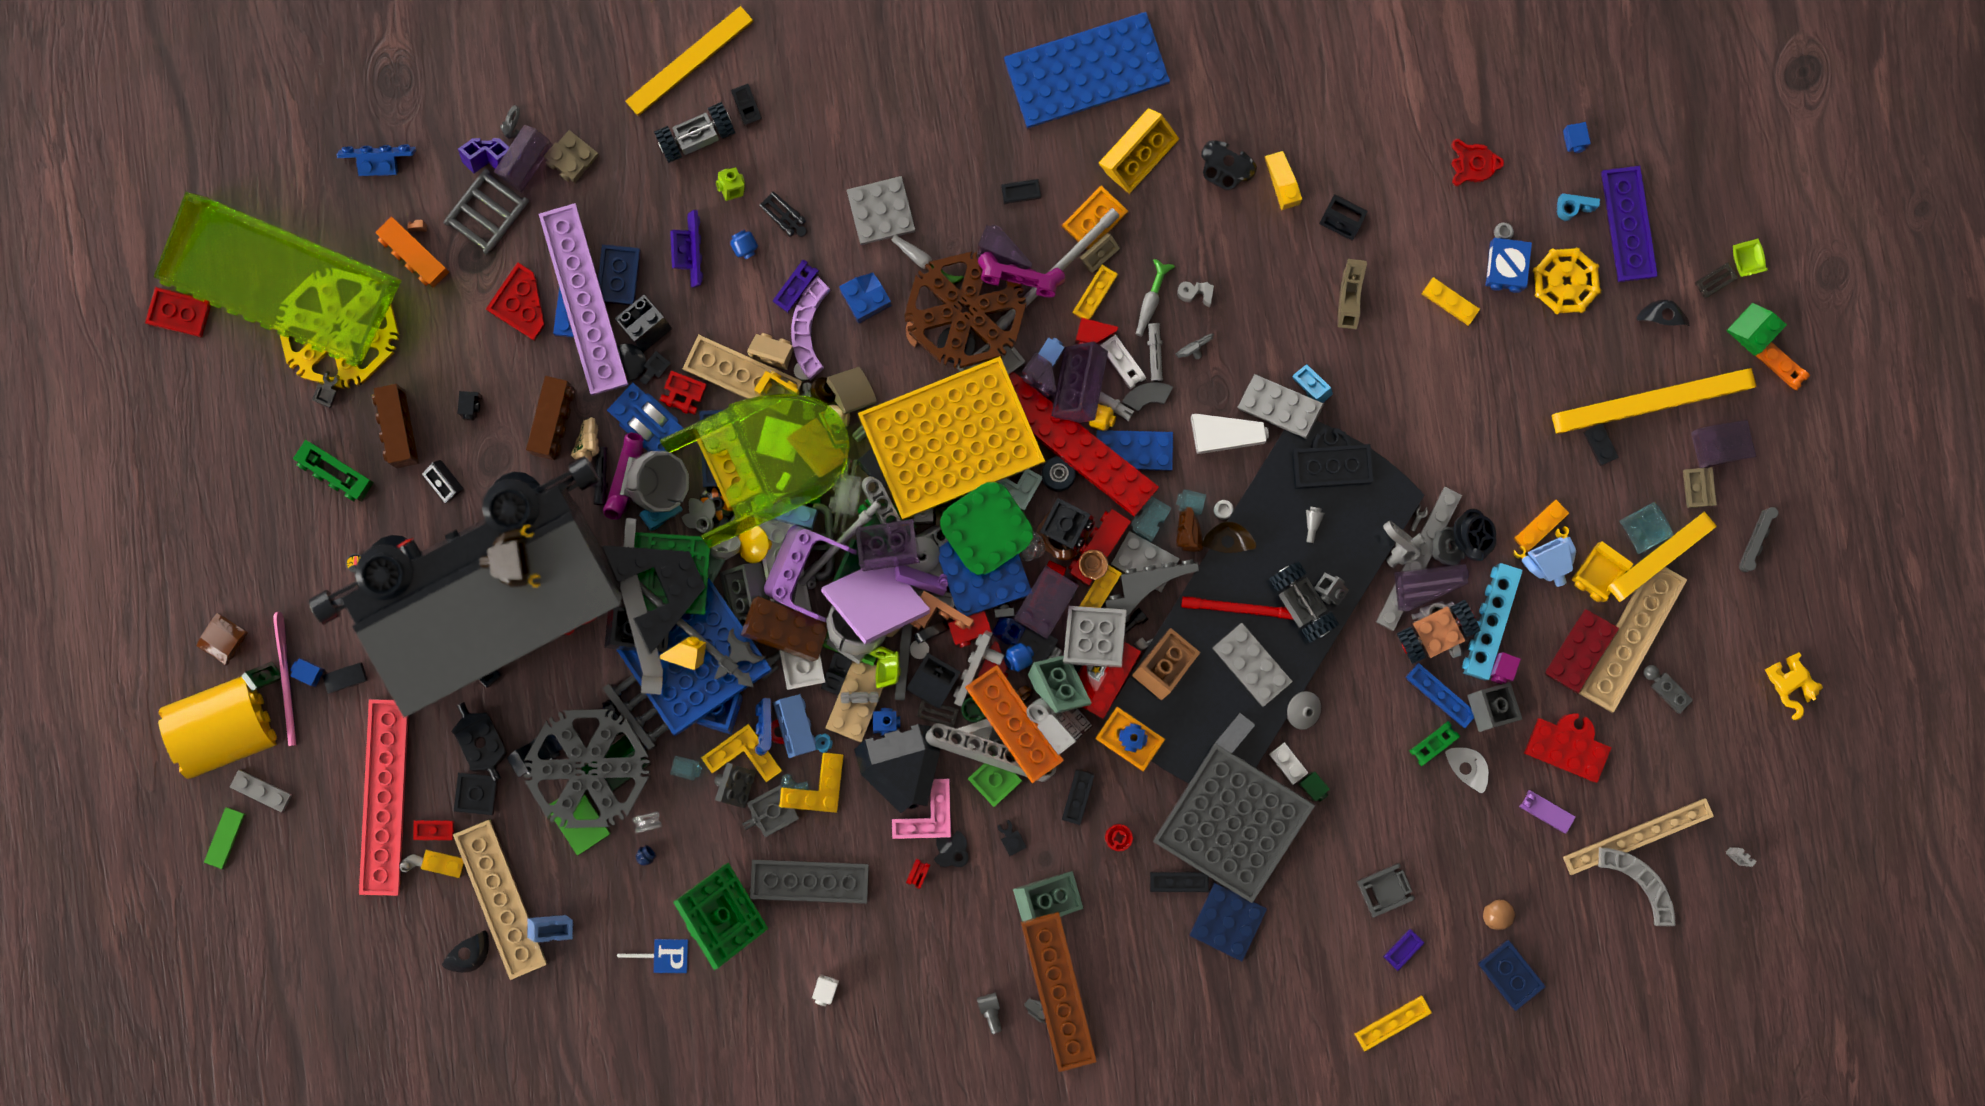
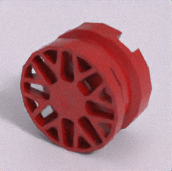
M1114 824L1106 831L1105 841L1112 850L1124 851L1132 844L1133 835L1127 826Z
M916 858L906 884H913L915 888L920 889L931 864L921 863V860Z

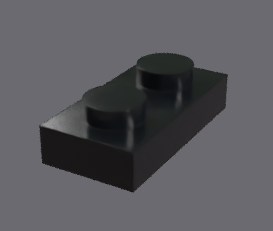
M1602 423L1583 432L1599 466L1619 458Z

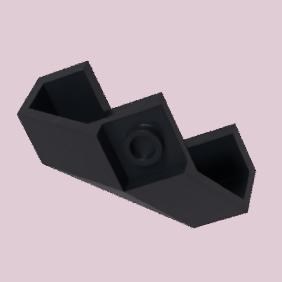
M917 724L911 726L909 731L900 733V730L886 733L884 734L885 738L874 740L873 737L865 739L854 749L861 775L900 813H903L907 808L915 809L919 805L928 806L940 755V749L928 744L926 741V733L932 726Z

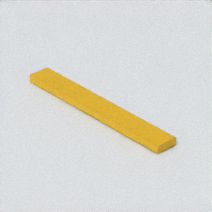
M741 6L738 7L630 96L626 103L637 116H640L749 26L753 19Z

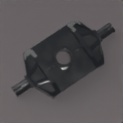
M465 702L457 705L462 718L451 732L455 735L470 766L469 769L471 771H488L494 782L501 780L502 778L496 768L505 758L507 752L487 713H469ZM479 738H484L486 741L483 748H478L476 745Z

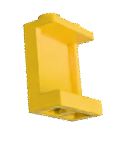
M1601 541L1596 544L1571 580L1575 582L1574 585L1578 589L1589 592L1593 600L1605 602L1609 599L1608 596L1611 593L1607 587L1626 571L1630 570L1633 563Z

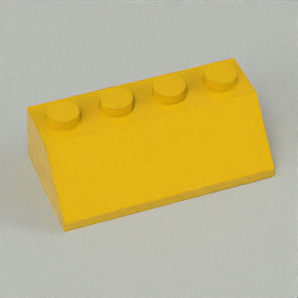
M1148 108L1104 156L1099 165L1111 179L1130 194L1174 146L1179 138L1162 114Z

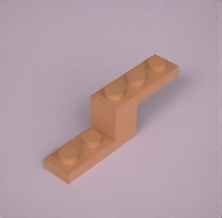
M923 591L920 598L930 608V613L909 623L917 629L921 627L926 629L937 610L940 616L947 620L949 617L956 621L955 624L964 630L966 627L971 629L974 620Z

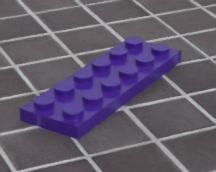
M1640 166L1603 170L1601 176L1618 282L1656 278L1657 270Z

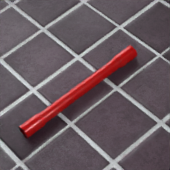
M1182 597L1181 608L1218 610L1294 620L1286 607H1270L1206 600L1196 597Z

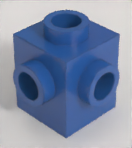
M882 708L881 711H873V733H881V736L885 737L884 734L900 728V716L896 717V711H892V708ZM887 720V721H889L890 723H889V724H884L883 722Z
M1130 723L1129 727L1125 726L1124 730L1121 729L1119 741H1122L1121 746H1124L1126 751L1136 752L1137 749L1141 750L1142 746H1146L1148 735H1145V730L1141 729V725ZM1132 734L1137 735L1136 741H1131L1130 736Z

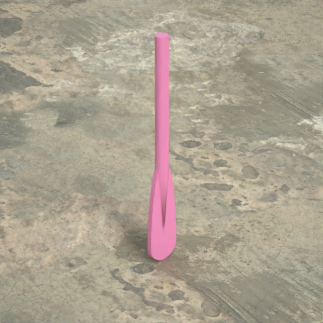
M275 612L274 628L280 661L288 746L296 745L287 664L285 625L282 613Z

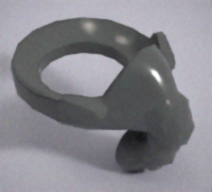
M516 105L510 108L505 122L502 123L503 125H500L504 136L508 139L518 138L523 134V131L518 129L512 132L520 116V109ZM516 112V116H515L514 120H512V117H513L514 113Z

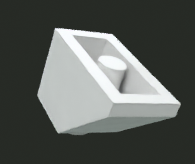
M821 974L812 996L813 999H816L815 1003L822 1006L831 1005L839 981Z

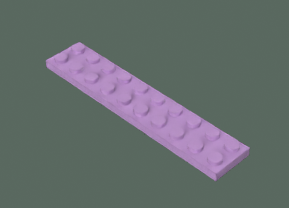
M574 203L540 213V221L590 394L596 395L628 385L577 205Z

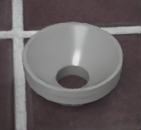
M715 532L708 535V537L712 538L710 554L716 559L727 560L739 552L741 541L736 535L728 532Z

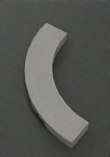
M1599 847L1598 867L1615 869L1633 878L1648 896L1653 909L1654 925L1675 926L1673 903L1666 886L1655 871L1640 859L1626 852Z

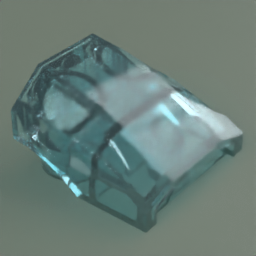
M1656 502L1619 520L1632 541L1637 554L1674 535L1667 519Z

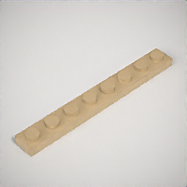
M1704 798L1565 855L1563 859L1570 875H1573L1599 863V847L1612 848L1627 853L1714 817L1707 799Z

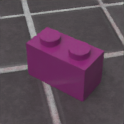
M1503 652L1498 653L1490 675L1491 681L1501 685L1502 683L1506 684L1513 681L1521 659Z

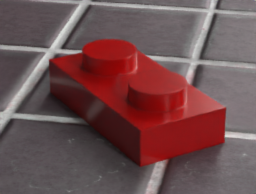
M414 820L413 840H454V821Z

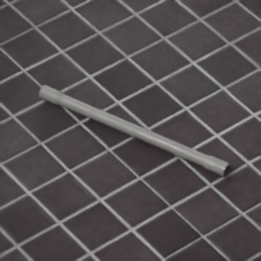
M1111 208L1051 270L1057 267L1063 271L1120 216L1117 211ZM1033 287L1023 296L1026 297V307L1038 296L1036 295L1037 288ZM1010 309L995 324L1004 331L1014 320L1015 310Z

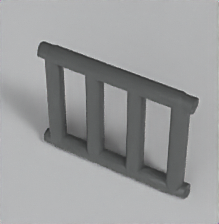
M485 168L443 223L454 227L481 247L485 255H488L526 207L529 200L525 197L522 199L491 176L489 170ZM484 181H487L518 204L511 213L478 190ZM473 195L506 219L500 228L467 205ZM461 211H464L494 233L488 243L455 219Z

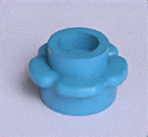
M819 734L815 737L816 750H819L821 753L827 752L832 747L833 742L828 734Z

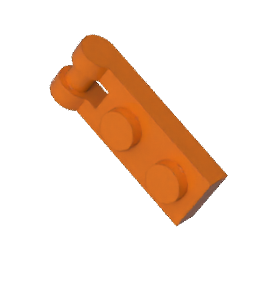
M1772 342L1761 353L1756 355L1758 359L1794 390H1798L1802 386L1801 383L1810 377L1806 370L1799 367ZM1793 372L1797 375L1795 379L1790 376Z

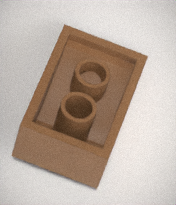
M1170 628L1132 676L1159 699L1163 700L1173 690L1200 652Z

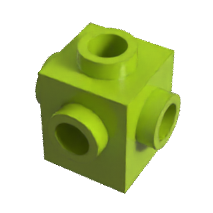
M736 167L718 172L716 187L719 192H722L726 201L744 196V177L738 173Z

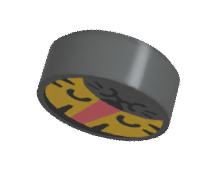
M351 554L347 558L346 567L349 571L356 572V564L361 557L360 554Z

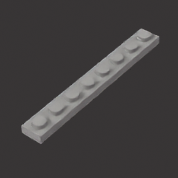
M1447 487L1443 488L1420 533L1427 543L1420 547V556L1416 561L1405 563L1376 623L1394 631L1433 554L1435 532L1447 526L1462 495Z

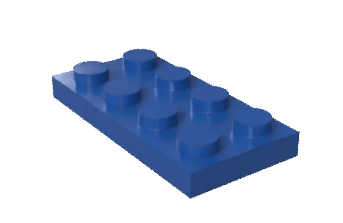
M1096 431V437L1137 470L1172 471L1173 432Z

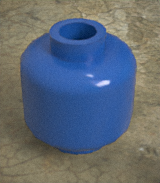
M743 230L731 236L730 245L737 257L744 256L745 259H748L755 255L754 251L758 248V244L751 232Z
M1019 643L1006 650L1004 661L1010 670L1019 672L1032 665L1034 653L1030 646L1026 647L1024 644Z

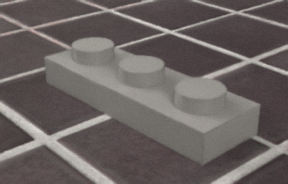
M242 770L237 771L230 785V788L280 812L285 811L292 797V794Z

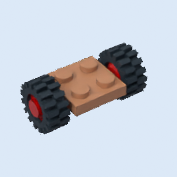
M1466 600L1451 606L1456 619H1454L1448 606L1412 623L1419 636L1418 639L1411 626L1397 633L1401 645L1412 664L1427 658L1421 646L1422 644L1429 657L1432 658L1464 642L1465 639L1459 626L1466 637L1481 631L1475 615Z

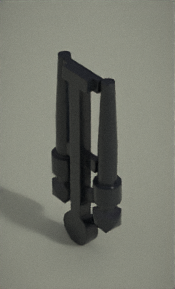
M772 191L759 205L789 236L794 235L792 227L797 230L798 236L803 237L806 235L805 227H799L796 224L799 222L803 225L806 219L800 216L797 210H794L775 192ZM773 196L788 210L786 213L771 201ZM765 205H771L782 217L778 218ZM791 214V216H792L794 219H796V220L793 221V220H792L790 217H788V216ZM786 219L790 223V226L783 221Z

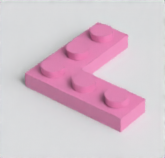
M949 779L933 780L930 793L931 818L892 819V839L951 837Z

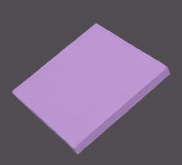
M887 558L823 586L821 590L864 644L874 641L930 613V608L910 585L896 581L895 568Z

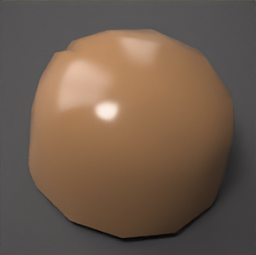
M1088 550L1082 554L1079 560V569L1085 577L1097 580L1106 574L1108 560L1102 552Z
M1495 900L1484 908L1483 919L1485 924L1491 929L1503 930L1514 922L1515 912L1513 906L1508 901Z

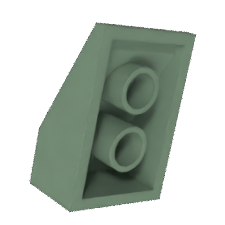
M1064 655L1034 662L1028 673L1035 691L1056 713L1091 705L1090 698L1073 664H1064Z
M1073 871L1013 889L1022 921L1059 912L1061 917L1083 909Z

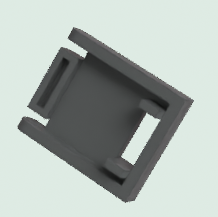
M1400 863L1356 881L1373 918L1415 900L1414 895L1407 898L1405 896L1411 893L1412 889L1404 871L1394 872L1395 869L1401 867ZM1372 887L1379 903L1372 906L1365 890Z

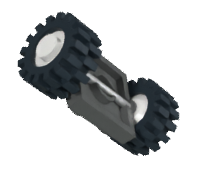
M722 102L708 107L713 121H710L707 113H704L672 127L676 136L674 138L668 126L654 131L661 151L664 153L668 163L682 157L676 143L680 144L684 155H687L718 141L719 138L714 128H717L721 139L736 133Z
M1298 560L1279 571L1269 580L1277 592L1290 585V588L1280 593L1279 597L1299 628L1309 621L1313 622L1302 629L1310 643L1330 632L1339 623L1332 612L1327 613L1321 618L1318 617L1328 609L1307 577L1298 583L1294 582L1307 574Z

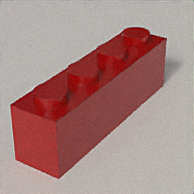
M1113 509L1110 512L1105 511L1100 519L1103 523L1099 529L1097 527L1094 528L1090 534L1092 540L1089 544L1085 543L1079 553L1083 554L1088 550H1098L1107 558L1131 521ZM1080 558L1078 560L1074 559L1069 566L1071 570L1069 575L1089 586L1093 579L1085 577L1080 571Z

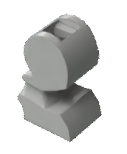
M1182 282L1178 287L1177 295L1184 302H1192L1196 295L1200 293L1204 296L1202 301L1204 305L1210 307L1214 286L1208 282H1197L1195 286L1190 282Z

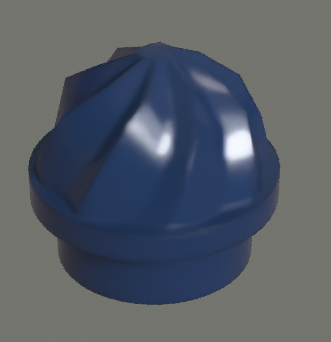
M646 845L638 849L635 857L640 865L645 866L653 862L656 854L651 847Z

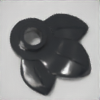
M956 831L952 839L946 837L936 839V845L940 854L934 858V861L942 867L951 865L963 867L967 864L969 859L966 851L967 840L961 832ZM956 854H961L963 859L957 861L955 859Z

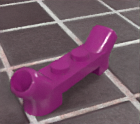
M985 252L978 259V264L983 270L981 280L988 284L999 286L1001 279L1037 288L1036 295L1054 297L1057 287L1065 283V274L1057 267L1043 274L1033 269H1021L1012 264H1000L992 252Z
M628 433L624 437L617 469L607 502L603 508V514L611 520L620 519L629 505V497L620 495L628 458L633 457L637 459L644 454V439L637 433Z

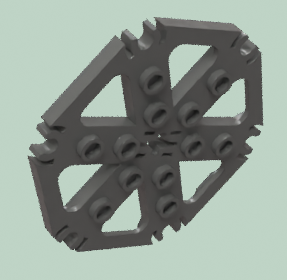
M610 709L563 710L567 718H565L562 712H559L560 721L555 722L552 717L549 718L550 723L553 725L551 727L546 720L524 760L532 761V763L524 764V767L531 768V773L524 774V777L533 778L532 780L524 781L547 819H549L552 813L554 815L550 819L551 822H554L556 817L561 818L560 827L566 824V820H568L565 828L611 827L608 819L612 825H616L614 817L619 815L621 820H624L625 816L621 812L622 810L628 817L650 777H642V774L650 773L648 770H643V764L650 763V760L641 759L649 757L628 720L625 718L623 724H620L624 716L620 715L619 719L615 721L612 718L614 711H610L608 717H606ZM595 717L599 720L600 725L586 748L573 726V721L576 718ZM618 733H625L635 749L634 756L629 758H605ZM553 734L556 736L569 759L541 760L538 757V752L548 735ZM586 763L591 767H597V769L590 770L588 774L585 771L577 770V768L585 767ZM605 778H634L636 784L626 802L620 803ZM569 779L556 804H548L538 787L541 780ZM588 790L598 806L601 816L595 820H577L574 817V812Z

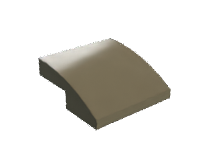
M860 367L827 378L826 383L836 395L834 401L844 414L876 404L877 400L873 389Z

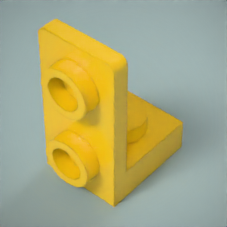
M765 371L754 389L755 393L762 397L764 393L768 394L772 387L771 382L773 381L797 396L800 392L796 384L789 380L787 383L781 380L782 376L774 371H771V373Z

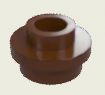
M1026 685L1016 691L1023 703L1032 697L1033 690Z

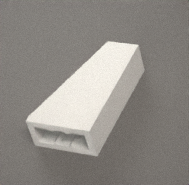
M1192 414L1191 416L1197 454L1265 444L1266 439L1269 438L1268 428L1264 427L1263 422L1202 414Z

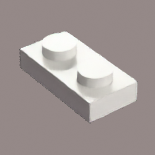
M1285 742L1269 754L1292 785L1308 774L1307 770Z

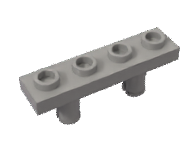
M987 630L983 635L979 634L975 644L978 645L976 652L972 651L968 662L971 664L969 669H965L961 676V680L964 681L961 687L957 686L953 696L956 698L954 704L963 705L967 694L969 695L965 687L974 681L982 660L987 659L1001 665L1004 654L989 648L988 644L993 633Z

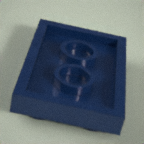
M602 244L598 281L605 303L632 305L635 302L640 248Z
M1506 940L1477 963L1514 1011L1546 987L1509 940Z

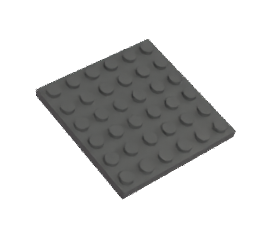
M1214 743L1153 839V842L1253 903L1315 805Z

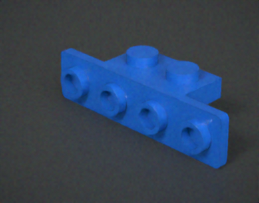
M383 145L379 148L362 146L361 149H353L351 146H346L339 150L337 158H356L358 176L396 175L398 173L396 156H413L416 152V147L400 145L396 148H391L390 145Z

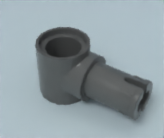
M996 992L978 997L977 1001L981 1015L984 1014V1017L987 1018L991 1034L1001 1032L1002 1028L998 1016L1000 1006Z

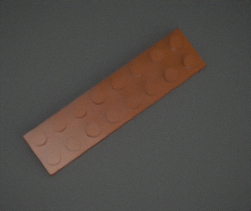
M1059 912L1022 921L1021 926L1058 1071L1062 1072L1097 1062Z

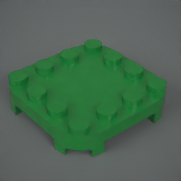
M998 482L981 484L950 505L940 518V527L943 534L964 565L977 575L992 572L1025 550L1033 538L1031 523L1008 489Z

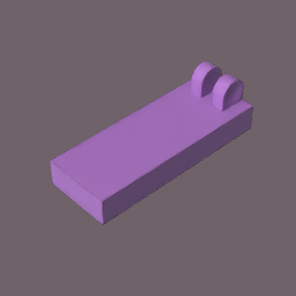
M899 563L895 567L896 581L941 596L945 594L946 587L948 586L945 574H941L938 577Z
M1528 790L1524 801L1519 806L1564 834L1568 832L1575 819V816L1531 790Z

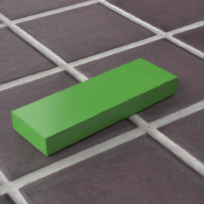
M225 807L204 863L224 869L245 813Z

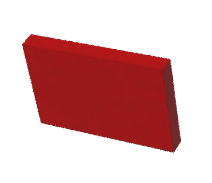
M155 287L145 324L202 338L212 301Z

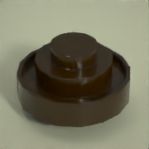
M820 377L813 381L810 389L814 400L821 405L831 404L836 397L835 393L826 383V377Z

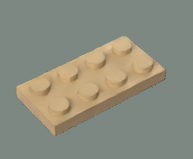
M852 661L825 729L862 743L877 703H871V701H868V703H842L841 693L878 692L880 698L883 688H876L877 665L871 666L864 662L857 664Z

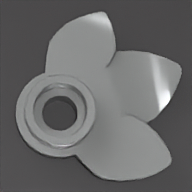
M690 498L689 514L682 516L684 524L689 528H696L701 533L710 532L713 529V517L716 514L714 502L710 498L704 503L699 499ZM704 520L707 522V526L703 525Z

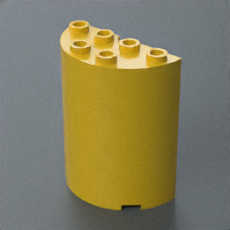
M242 677L159 709L158 714L162 719L158 722L164 745L172 762L179 764V772L185 778L191 779L277 745L275 741L277 740L276 733L269 725L270 716L267 711L263 712L261 704H264L262 695L257 690L252 692Z

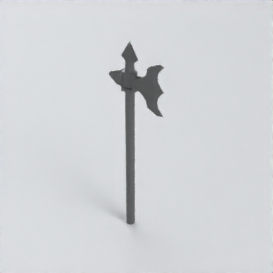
M639 581L644 596L658 608L665 605L661 599ZM682 618L679 619L676 624L689 636L697 637L700 641L706 642L705 650L719 661L715 680L727 674L730 676L733 674L738 678V684L753 687L749 673H743L738 669L739 666L737 665L740 661H748L755 664L764 660L765 657L757 656L751 651L750 642L738 640L734 634V628H732L727 639L731 646V654L729 657L727 655L724 656Z

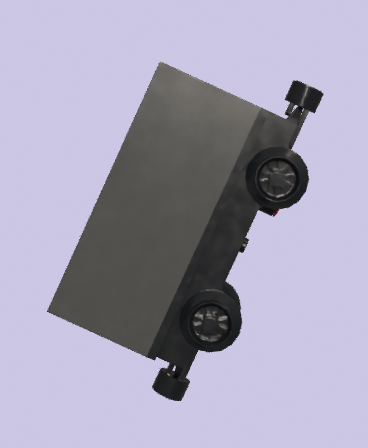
M586 456L568 464L570 470L541 485L534 477L524 472L514 471L502 475L488 489L483 498L482 511L485 519L459 533L457 529L444 535L445 540L423 551L419 549L415 540H413L414 538L408 539L398 535L382 537L359 558L356 564V581L333 593L325 590L309 599L310 608L322 625L340 617V610L347 609L354 621L352 627L404 718L620 605L622 598L620 582H616L603 550L576 501H573L569 491L577 487L583 491L599 482V478ZM531 525V527L525 528V534L530 535L534 533L533 536H521V538H525L530 575H540V578L536 577L532 580L533 583H540L539 587H533L531 584H528V586L510 587L499 581L498 578L492 577L490 568H481L480 558L488 556L487 550L493 547V543L503 533L516 529L522 530L524 526Z

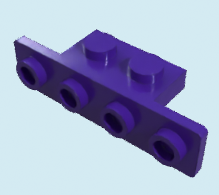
M692 210L687 214L688 231H670L672 269H689L691 288H696L701 285L703 273L700 271V264L702 262V254L699 251L701 236L698 230L700 217L697 210Z

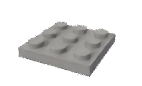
M902 176L847 189L860 245L892 238L895 234L900 236L915 232Z
M1069 606L1064 664L1122 668L1127 610Z

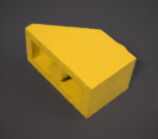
M688 637L661 654L660 659L695 670L704 662L706 642L700 641L697 637Z

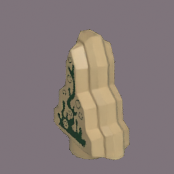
M591 417L583 420L580 434L576 439L575 447L571 454L575 460L586 456L591 463L592 457L599 453L598 425L595 422V418Z

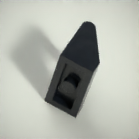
M1334 194L1319 224L1353 241L1368 211ZM1336 203L1360 215L1359 221L1357 222L1331 209L1333 204Z

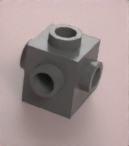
M1324 573L1314 587L1321 595V600L1327 604L1332 602L1339 606L1349 591L1344 586L1345 581L1338 576L1333 577L1327 573Z

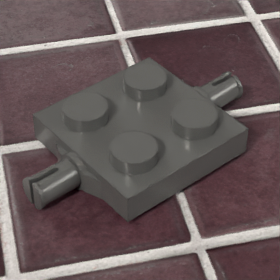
M782 785L747 803L751 810L752 818L742 823L743 826L749 824L744 827L745 830L756 825L761 829L764 837H767L800 819L794 808L779 807Z

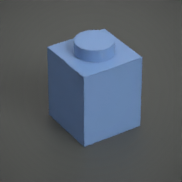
M1048 337L1036 356V360L1053 369L1064 352L1065 347L1062 346L1063 343L1056 338L1050 339Z

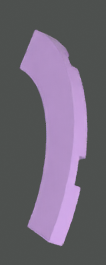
M819 276L804 290L798 305H796L791 326L794 353L798 364L809 380H812L824 369L816 357L811 339V327L815 312L821 301L831 291Z

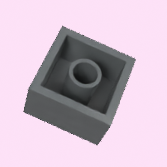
M1511 683L1467 695L1479 732L1522 720Z

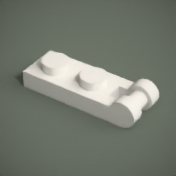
M1116 335L1100 345V348L1129 389L1135 387L1137 382H1142L1146 379L1142 370ZM1133 370L1135 375L1130 378L1127 373Z

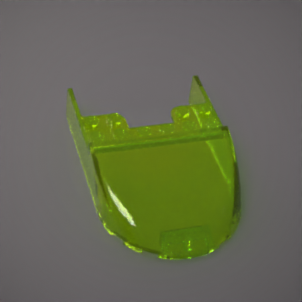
M772 394L752 397L729 404V408L660 439L664 449L670 453L697 441L696 439L701 438L706 450L711 454L728 450L741 480L731 485L726 492L727 499L735 514V519L701 535L709 548L822 496L835 485V481L843 474L846 468L850 442L845 424L833 408L821 400L804 395Z

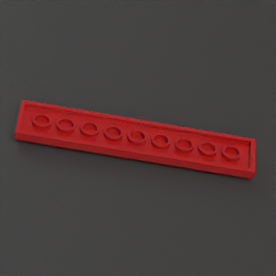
M1012 372L1008 376L1035 438L1135 517L1158 491L1159 486L1016 373Z

